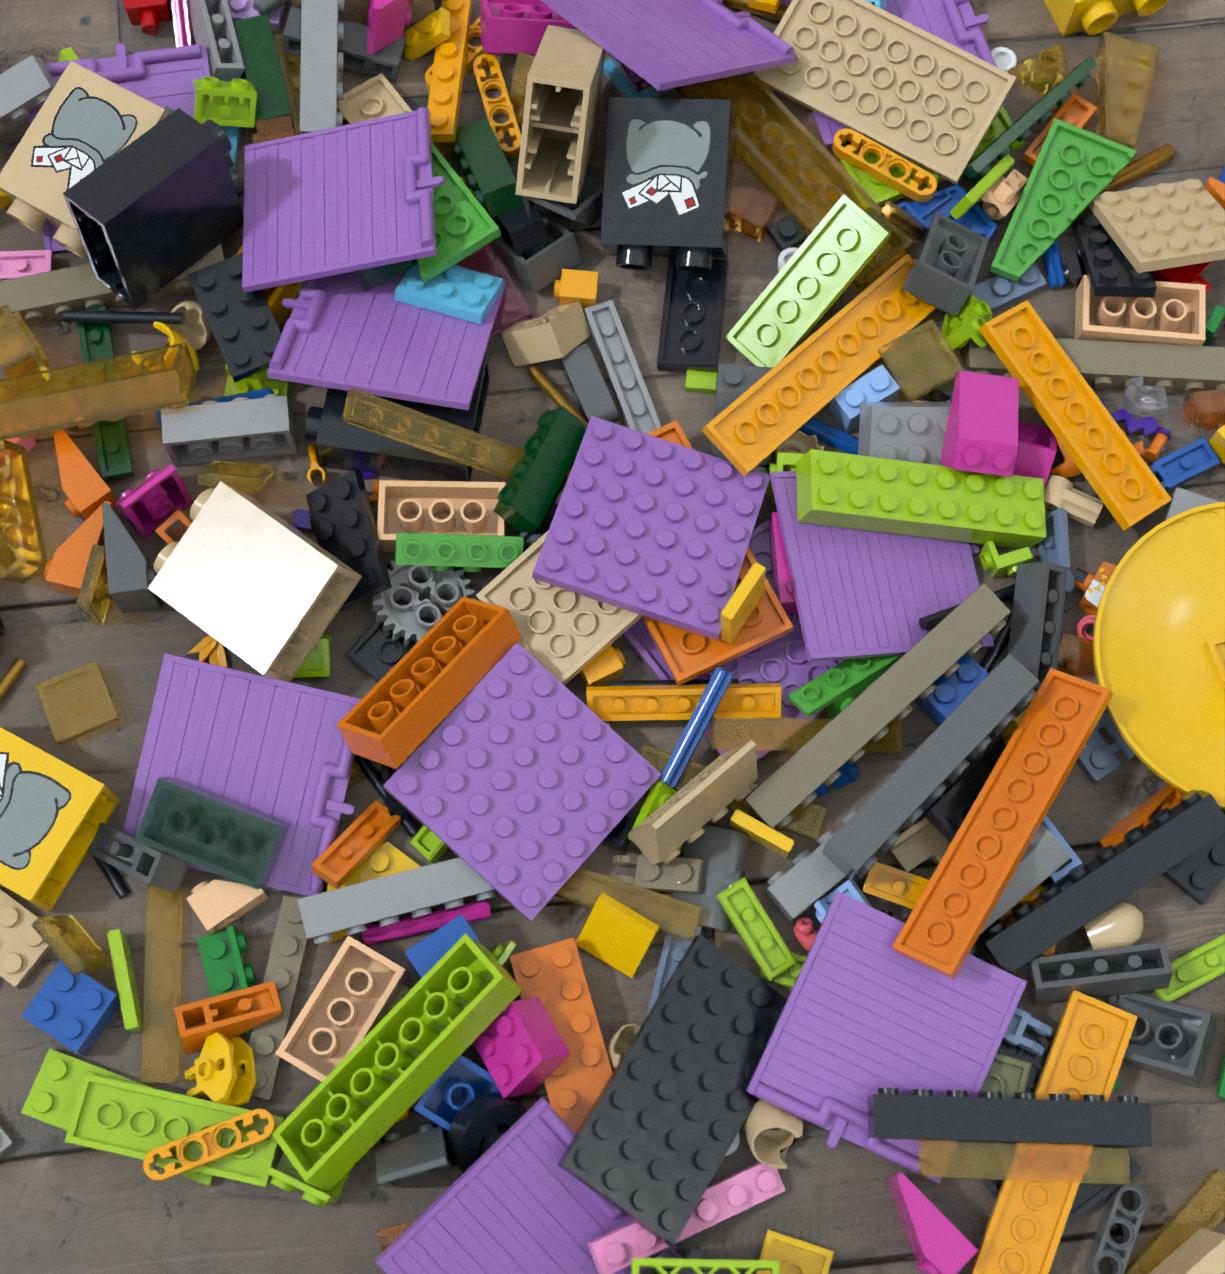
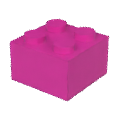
M538 997L512 1001L473 1042L503 1098L532 1093L571 1055Z

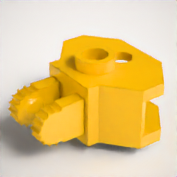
M219 1032L208 1036L199 1058L194 1060L195 1066L184 1072L186 1081L197 1082L196 1087L186 1092L187 1096L203 1100L211 1098L216 1103L237 1107L248 1103L256 1084L253 1049L240 1037L228 1040ZM243 1064L246 1066L245 1072L241 1067Z

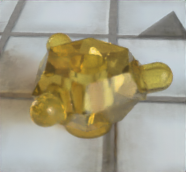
M1056 44L1050 49H1043L1021 60V64H1018L1019 66L1011 67L1007 73L1017 77L1016 80L1022 81V85L1044 96L1068 74L1067 61L1063 56L1064 47Z

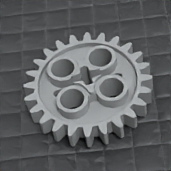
M392 560L390 570H388L392 588L372 597L375 600L373 601L372 611L377 612L376 622H384L383 632L393 630L392 640L395 641L402 636L404 637V646H407L411 640L417 644L463 596L474 599L475 591L469 589L471 580H462L464 571L460 569L454 572V566H450V571H433L431 566L397 565ZM420 578L425 580L426 582L417 583L414 581V579ZM446 595L452 598V600L446 601L439 596ZM403 600L408 605L401 606L396 604L395 601ZM421 618H430L434 622L425 623Z

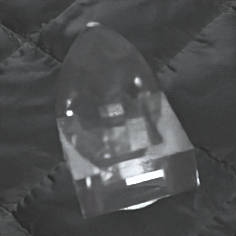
M1143 376L1135 378L1125 390L1121 405L1132 415L1165 417L1169 408L1164 387L1143 385Z

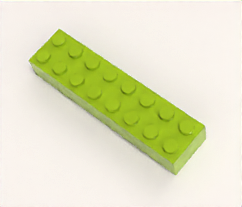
M810 449L796 462L798 523L985 544L986 541L993 540L995 546L1020 549L1028 546L1030 549L1046 538L1044 483L1042 478L1012 475V477L956 470L947 466Z
M465 933L272 1133V1136L306 1183L329 1192L523 991L485 946Z

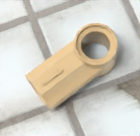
M1057 475L1048 476L1046 485H1044L1045 513L1047 514L1057 508L1067 510V517L1093 527L1102 510V500L1074 489V485L1064 477Z

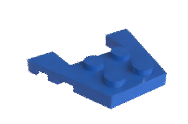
M959 184L935 192L933 198L927 202L920 203L914 201L897 204V206L924 225V231H922L924 234L936 212L988 238L989 241L998 227L977 203L960 219L956 220L949 213L967 194ZM879 211L872 215V218L891 234L890 237L900 231L899 228L886 221L885 217L879 214Z

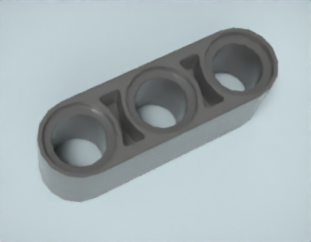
M585 343L577 346L563 358H558L562 372L582 417L588 423L591 416L612 423L618 422L617 409L588 344Z
M1131 1184L1123 1185L1109 1194L1086 1260L1087 1274H1101L1098 1269V1263L1103 1257H1106L1111 1262L1112 1271L1110 1274H1124L1147 1207L1146 1194L1140 1187ZM1125 1191L1129 1192L1134 1199V1206L1129 1211L1121 1204V1196ZM1114 1224L1120 1226L1123 1231V1238L1118 1244L1112 1241L1109 1234L1110 1228Z

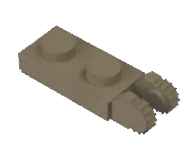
M630 855L613 856V864L620 867H636L635 877L620 874L612 875L610 878V884L634 887L637 890L700 894L704 865L702 859L675 857L666 865L662 861L652 865L645 855H638V857Z

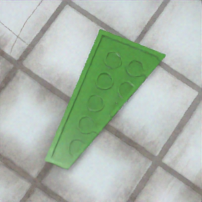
M433 143V177H443L444 184L434 187L437 255L417 259L424 283L501 236L499 227Z
M1055 118L989 271L1018 282L1084 212L1093 199L1131 162L1138 151Z

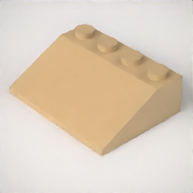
M750 740L723 752L628 833V836L652 865L661 861L666 865L680 854L678 847L686 840L689 844L695 841L705 832L702 828L703 825L710 819L713 823L718 821L729 811L726 806L735 799L739 802L753 791L750 785L758 779L755 742Z

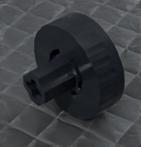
M500 1092L483 1094L471 1100L458 1112L449 1129L447 1146L453 1163L464 1174L528 1109L517 1098H503ZM499 1125H504V1126H506L508 1129L503 1128V1127L498 1128V1126H499ZM483 1136H484L485 1138H484V1140H483V1142H482V1151H483V1154H482L479 1147H480V1143H481V1141H482V1139H483Z

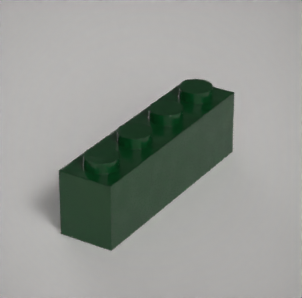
M264 14L235 20L236 36L245 68L242 76L246 75L247 81L253 84L257 92L254 126L258 125L261 136L295 129L269 15Z
M487 118L457 128V141L452 143L456 157L460 161L465 176H467L472 192H474L481 206L486 208L489 216L493 218L523 207L522 196L515 194L517 180Z
M564 406L553 410H546L537 421L539 426L535 434L525 443V452L521 460L511 469L512 477L497 496L499 501L493 511L520 533L539 528L579 451L588 427Z

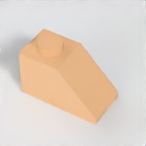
M214 879L211 882L206 880L196 885L191 890L192 895L186 898L206 930L213 934L220 932L226 926H229L267 900L268 896L261 887Z

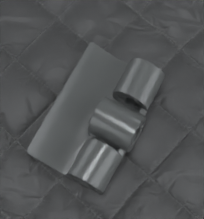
M702 826L705 832L690 844L686 840L681 858L702 859L704 861L700 894L673 892L668 919L699 925L713 931L729 933L731 921L715 895L737 880L745 877V872L742 869L749 835L728 829Z

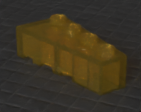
M1104 31L1096 50V60H1098V70L1096 72V81L1098 83L1097 135L1131 149L1134 148L1158 61L1160 46Z
M2 439L0 441V575L2 579L25 584L45 570L47 557L26 449L24 446Z

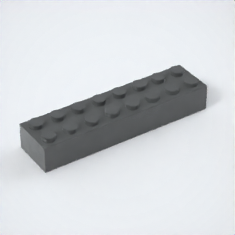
M1009 653L826 843L822 853L850 880L856 874L861 878L864 877L877 862L878 858L875 855L879 850L883 854L887 853L901 836L898 831L902 827L908 830L924 812L921 807L924 804L929 807L932 806L947 788L944 783L947 780L951 784L954 783L970 764L967 759L971 757L973 760H976L992 741L989 736L993 734L995 737H998L1015 717L1012 712L1015 711L1017 714H1020L1037 694L1033 688L1040 680Z

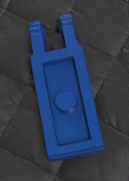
M1202 437L1153 462L1149 468L1166 492L1217 467L1221 461L1206 438Z

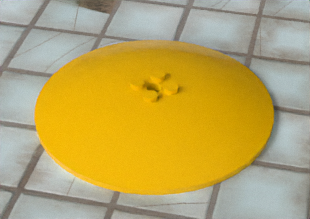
M1225 502L1195 507L1174 515L1142 536L1124 555L1111 574L1098 604L1093 632V659L1097 683L1099 686L1108 688L1112 692L1113 696L1106 709L1126 744L1147 767L1168 784L1185 794L1192 790H1204L1212 794L1221 809H1225Z

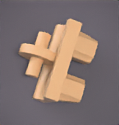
M1015 169L1011 171L1007 178L1001 176L981 198L984 201L983 211L992 220L1006 217L1018 204L1023 193L1021 189L1028 179Z

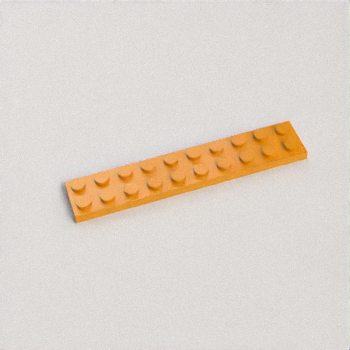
M908 253L702 429V432L743 476H746L841 391L898 343L909 330L914 329L937 308L902 289L907 272L913 261Z
M1073 990L1069 995L1035 1090L1036 1099L1049 1100V1094L1059 1093L1070 1094V1101H1083V1095H1104V1102H1108L1137 1016ZM1016 1143L970 1274L1049 1273L1093 1146Z

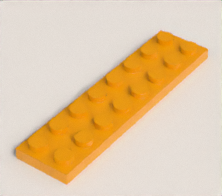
M1028 300L981 326L979 329L981 334L1012 377L1019 379V386L1123 531L1172 500Z

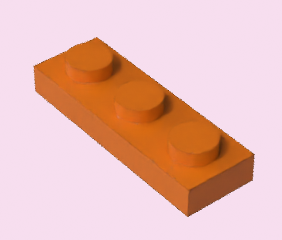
M1073 92L1072 96L1063 104L1026 150L1022 160L1034 167L1055 118L1083 129L1095 115L1097 107Z
M375 800L311 864L312 872L338 889L400 825L401 817L399 815L390 816L388 808Z

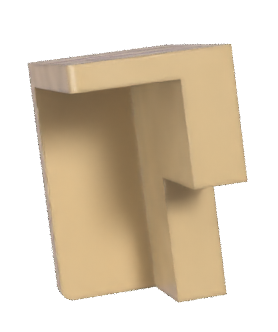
M580 301L555 306L539 318L516 322L501 334L513 365L518 367L563 358L591 336V331Z
M923 818L903 832L888 852L901 870L910 872L930 857L939 865L950 843L926 818Z

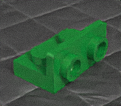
M234 925L226 926L227 930L197 938L211 997L252 987L251 984L256 983L253 966L251 963L246 964L244 951H248L244 931L239 932Z

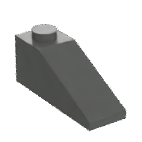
M102 822L88 852L147 885L177 893L190 864V861L171 851Z

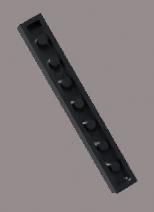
M1201 789L1199 791H1189L1179 799L1181 803L1172 809L1165 808L1152 816V822L1143 828L1136 827L1131 829L1123 836L1125 840L1114 847L1113 845L1104 847L1096 853V859L1087 865L1079 864L1067 873L1069 877L1058 884L1057 882L1048 884L1040 890V896L1031 902L1026 900L1019 903L1012 909L1011 912L1013 914L1002 921L1001 919L996 920L984 930V933L979 935V938L999 968L1010 974L1225 833V814L1212 794Z
M878 1088V1094L868 1096V1138L1149 1147L1152 1146L1150 1103H1138V1096H1117V1102H1104V1095H1083V1101H1070V1094L1059 1093L1049 1094V1100L1036 1099V1093L1016 1092L1015 1099L1002 1098V1092L981 1091V1097H967L966 1090H946V1096H933L932 1089H912V1095H899V1088Z

